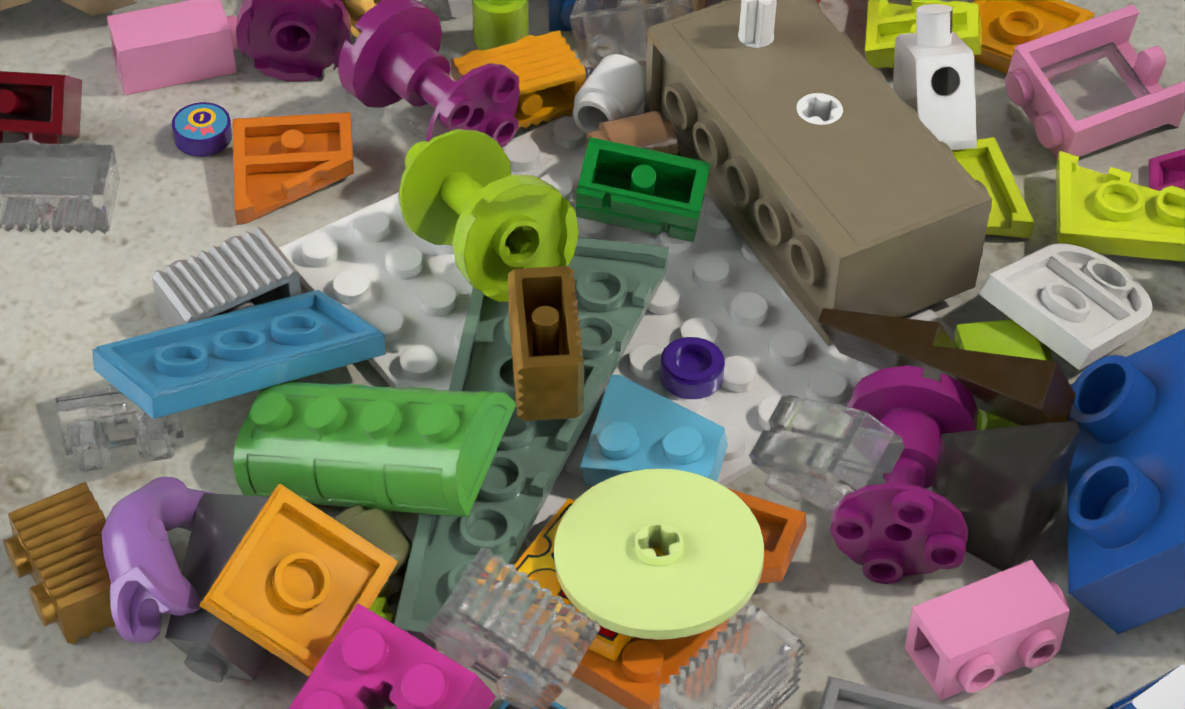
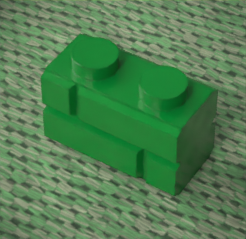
M590 137L576 192V217L657 235L667 232L668 237L694 242L711 163Z

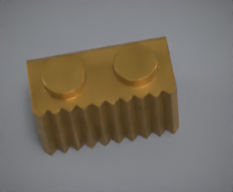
M568 266L513 269L508 273V303L517 417L523 421L578 418L584 413V358L574 270Z
M80 483L9 512L8 517L13 536L4 539L3 544L17 577L21 578L31 574L36 584L29 588V594L43 626L56 622L66 642L70 644H75L80 637L88 639L93 632L101 633L106 626L114 628L115 622L110 602L111 580L106 567L102 542V529L107 519L100 509L97 500L94 499L87 483Z

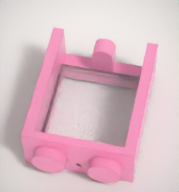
M1134 5L1015 47L1004 82L1007 93L1015 105L1022 107L1035 127L1038 140L1045 148L1052 151L1056 159H1058L1059 151L1080 157L1165 124L1175 127L1179 126L1185 112V81L1163 89L1158 83L1166 65V57L1163 50L1159 46H1153L1137 54L1129 43V38L1139 14Z

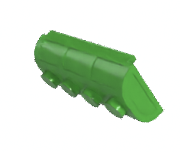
M289 381L264 388L259 392L240 428L234 446L233 457L236 482L243 495L270 497L273 490L280 483L310 504L341 507L363 505L366 509L379 508L387 511L468 517L516 403L504 392H466L417 387L393 388L344 383H302L299 381Z

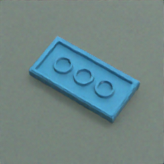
M315 290L97 346V348L92 349L93 366L99 375L150 417L156 419L385 355V334L322 291Z

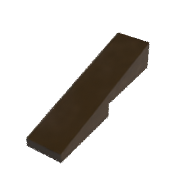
M829 308L822 309L818 323L839 353L878 369L905 365L923 367V378L934 379L940 382V374H946L957 379L972 393L978 409L1061 441L1076 394L1058 362L957 349L940 322Z

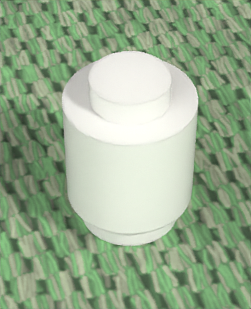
M612 54L604 57L574 98L573 118L577 126L586 134L587 132L598 130L600 123L634 116L645 98L646 71L634 59L624 55Z

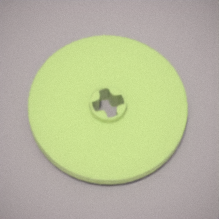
M644 469L623 473L604 480L576 499L566 511L558 526L554 542V561L556 575L565 595L583 615L593 622L616 633L631 637L657 640L675 639L699 634L718 626L735 615L748 602L761 578L764 561V543L760 526L750 508L742 499L722 484L687 471ZM661 547L666 556L657 557L656 552L650 548Z

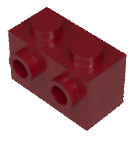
M0 71V144H3V133L24 134L25 145L61 148V137L80 138L82 80L60 74Z

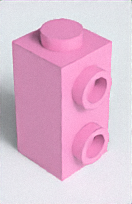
M188 0L107 16L114 62L125 95L236 73L234 50L238 49L236 37L237 17L236 15L226 16L221 0Z
M1029 560L912 607L905 650L940 701L963 691L975 693L985 689L1002 675L1024 666L1027 668L1039 667L1050 661L1060 652L1070 613L1069 605L1061 588L1056 583L1049 582L1033 560Z

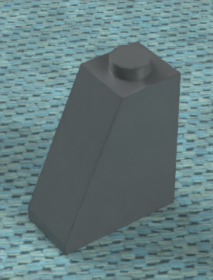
M204 493L197 506L181 571L182 575L196 589L200 603L269 497ZM202 607L193 614L170 616L165 638L187 655L184 664L191 671L217 683H221L224 677L256 680L270 651Z

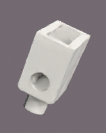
M942 4L920 6L917 8V33L901 34L895 40L893 90L905 104L911 105L916 110L924 125L939 141L946 143L951 150L977 148L973 51L952 31V7Z

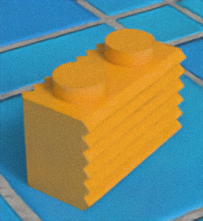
M560 30L540 36L528 35L520 38L517 42L484 51L472 50L462 57L451 60V77L456 81L472 69L488 63L505 65L519 77L520 94L517 110L513 116L518 120V129L521 126L527 129L531 123L538 126L542 120L548 123L553 117L558 120L563 114L570 116L573 113L574 98L586 82L584 65L581 66L579 58L576 59L575 52L571 51L570 44H566L565 37L562 38Z

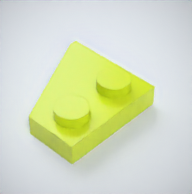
M868 0L865 54L867 62L872 67L877 69L885 67L894 69L896 37L901 34L917 33V8L929 4H942L952 7V31L973 51V55L982 54V22L979 4L961 1L911 0L912 6L888 3V0Z

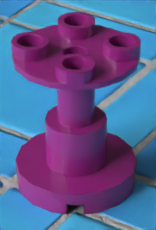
M244 0L237 15V46L244 58L246 51L255 60L254 68L266 76L283 81H311L322 77V69L330 67L333 63V70L338 67L340 52L346 39L351 42L350 14L341 0Z
M383 0L367 11L356 23L355 27L362 33L358 36L354 45L346 39L340 52L338 75L342 87L365 106L384 108L402 99L414 107L431 105L435 111L429 122L426 141H430L436 136L455 129L484 132L496 140L501 148L510 143L514 138L519 126L518 120L513 117L517 110L520 94L519 77L505 65L488 63L472 69L458 81L450 76L451 67L449 61L439 53L442 38L439 17L418 0L417 2L414 0Z
M905 365L880 369L862 378L853 388L852 399L850 401L848 399L845 433L851 446L864 458L873 463L872 471L875 478L882 484L865 486L845 495L833 509L830 533L838 549L855 563L862 565L865 577L876 583L893 584L901 580L903 576L930 574L940 569H954L964 562L968 527L961 511L944 496L929 491L927 488L931 487L938 480L939 471L960 463L974 448L979 410L972 393L957 379L943 373L940 374V382L930 378H923V367Z

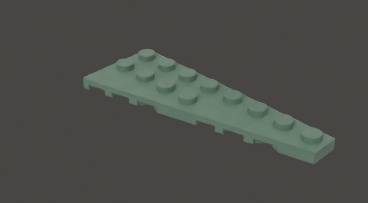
M578 237L574 257L568 267L574 270L578 318L580 319L584 358V413L578 418L523 421L517 417L516 405L469 516L457 517L420 513L395 617V626L437 651L465 653L495 597L494 589L506 576L603 394L611 374L614 373L667 272L669 247ZM473 287L449 391L504 392L516 403L509 326V303L497 302Z

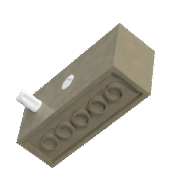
M726 0L648 27L644 113L657 111L662 121H671L678 142V153L676 156L711 163L706 195L828 347L834 344L818 323L823 308L901 318L975 288L992 207V198L989 196L985 186L980 181L974 180L954 158L949 146L939 141L924 125L916 110L911 105L905 104L886 83L883 74L877 68L872 67L855 49L849 36L844 32H840L826 17L816 0Z

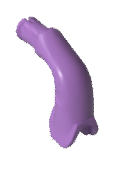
M164 476L151 480L140 489L119 500L112 507L102 529V542L106 567L111 580L110 602L112 616L122 639L129 642L151 643L160 633L162 613L183 616L188 613L193 614L200 609L199 595L196 589L182 575L166 531L177 527L191 531L197 506L204 493H216L187 488L184 482L178 478Z

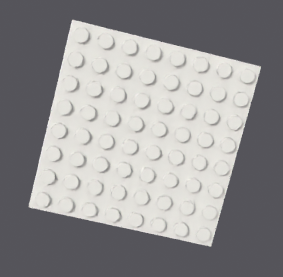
M644 102L634 115L641 114L644 111ZM572 113L570 116L564 115L558 120L555 119L512 139L502 149L509 158L512 175H534L558 189L575 210L576 192L587 148L586 134L577 126ZM399 192L279 247L299 272L300 282L309 292L315 290L322 291L385 334V355L368 359V361L390 387L432 388L449 391L473 286L468 283L456 267L452 245H434L416 236L406 226L402 218L398 198ZM706 193L694 242L668 237L667 232L657 235L577 217L579 238L669 247L666 275L613 374L622 375L724 427L728 446L718 478V483L723 486L730 484L845 420L848 399L849 401L852 399L853 388L862 378L880 370L839 353L835 345L828 347ZM929 307L901 317L940 322L952 342L954 340L955 331ZM684 337H698L714 343L722 351L725 358L724 378L719 390L713 395L702 399H684L668 392L660 380L661 354L669 343ZM606 388L524 540L528 547L568 498L576 501L583 493L593 487L584 485L580 466Z

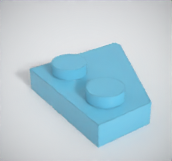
M611 374L580 466L584 485L595 486L611 477L644 469L687 471L718 482L728 446L725 429L715 422L622 375Z

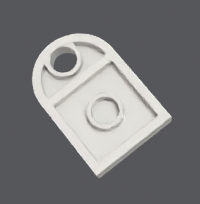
M1062 243L1048 245L991 273L979 292L981 297L1078 370L1083 369L1135 338L1152 312V302L1148 293L1125 269L1094 251Z

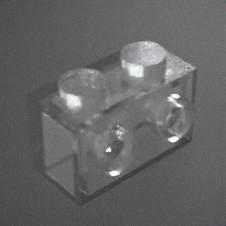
M576 0L570 16L577 56L581 66L584 65L586 80L601 60L612 54L632 58L646 71L648 27L694 12L692 0Z

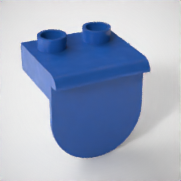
M1185 329L1130 356L1110 355L1103 357L1088 366L1078 376L1076 381L1070 384L1076 395L1067 419L1068 591L1070 595L1117 634L1185 607Z

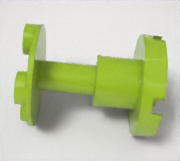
M455 129L436 136L430 141L418 142L409 149L405 157L406 169L402 175L398 195L402 218L406 226L416 236L434 245H452L456 267L475 289L480 290L485 296L497 302H508V273L513 269L569 265L574 257L579 236L576 211L553 185L534 175H512L509 158L499 143L492 137L477 130Z

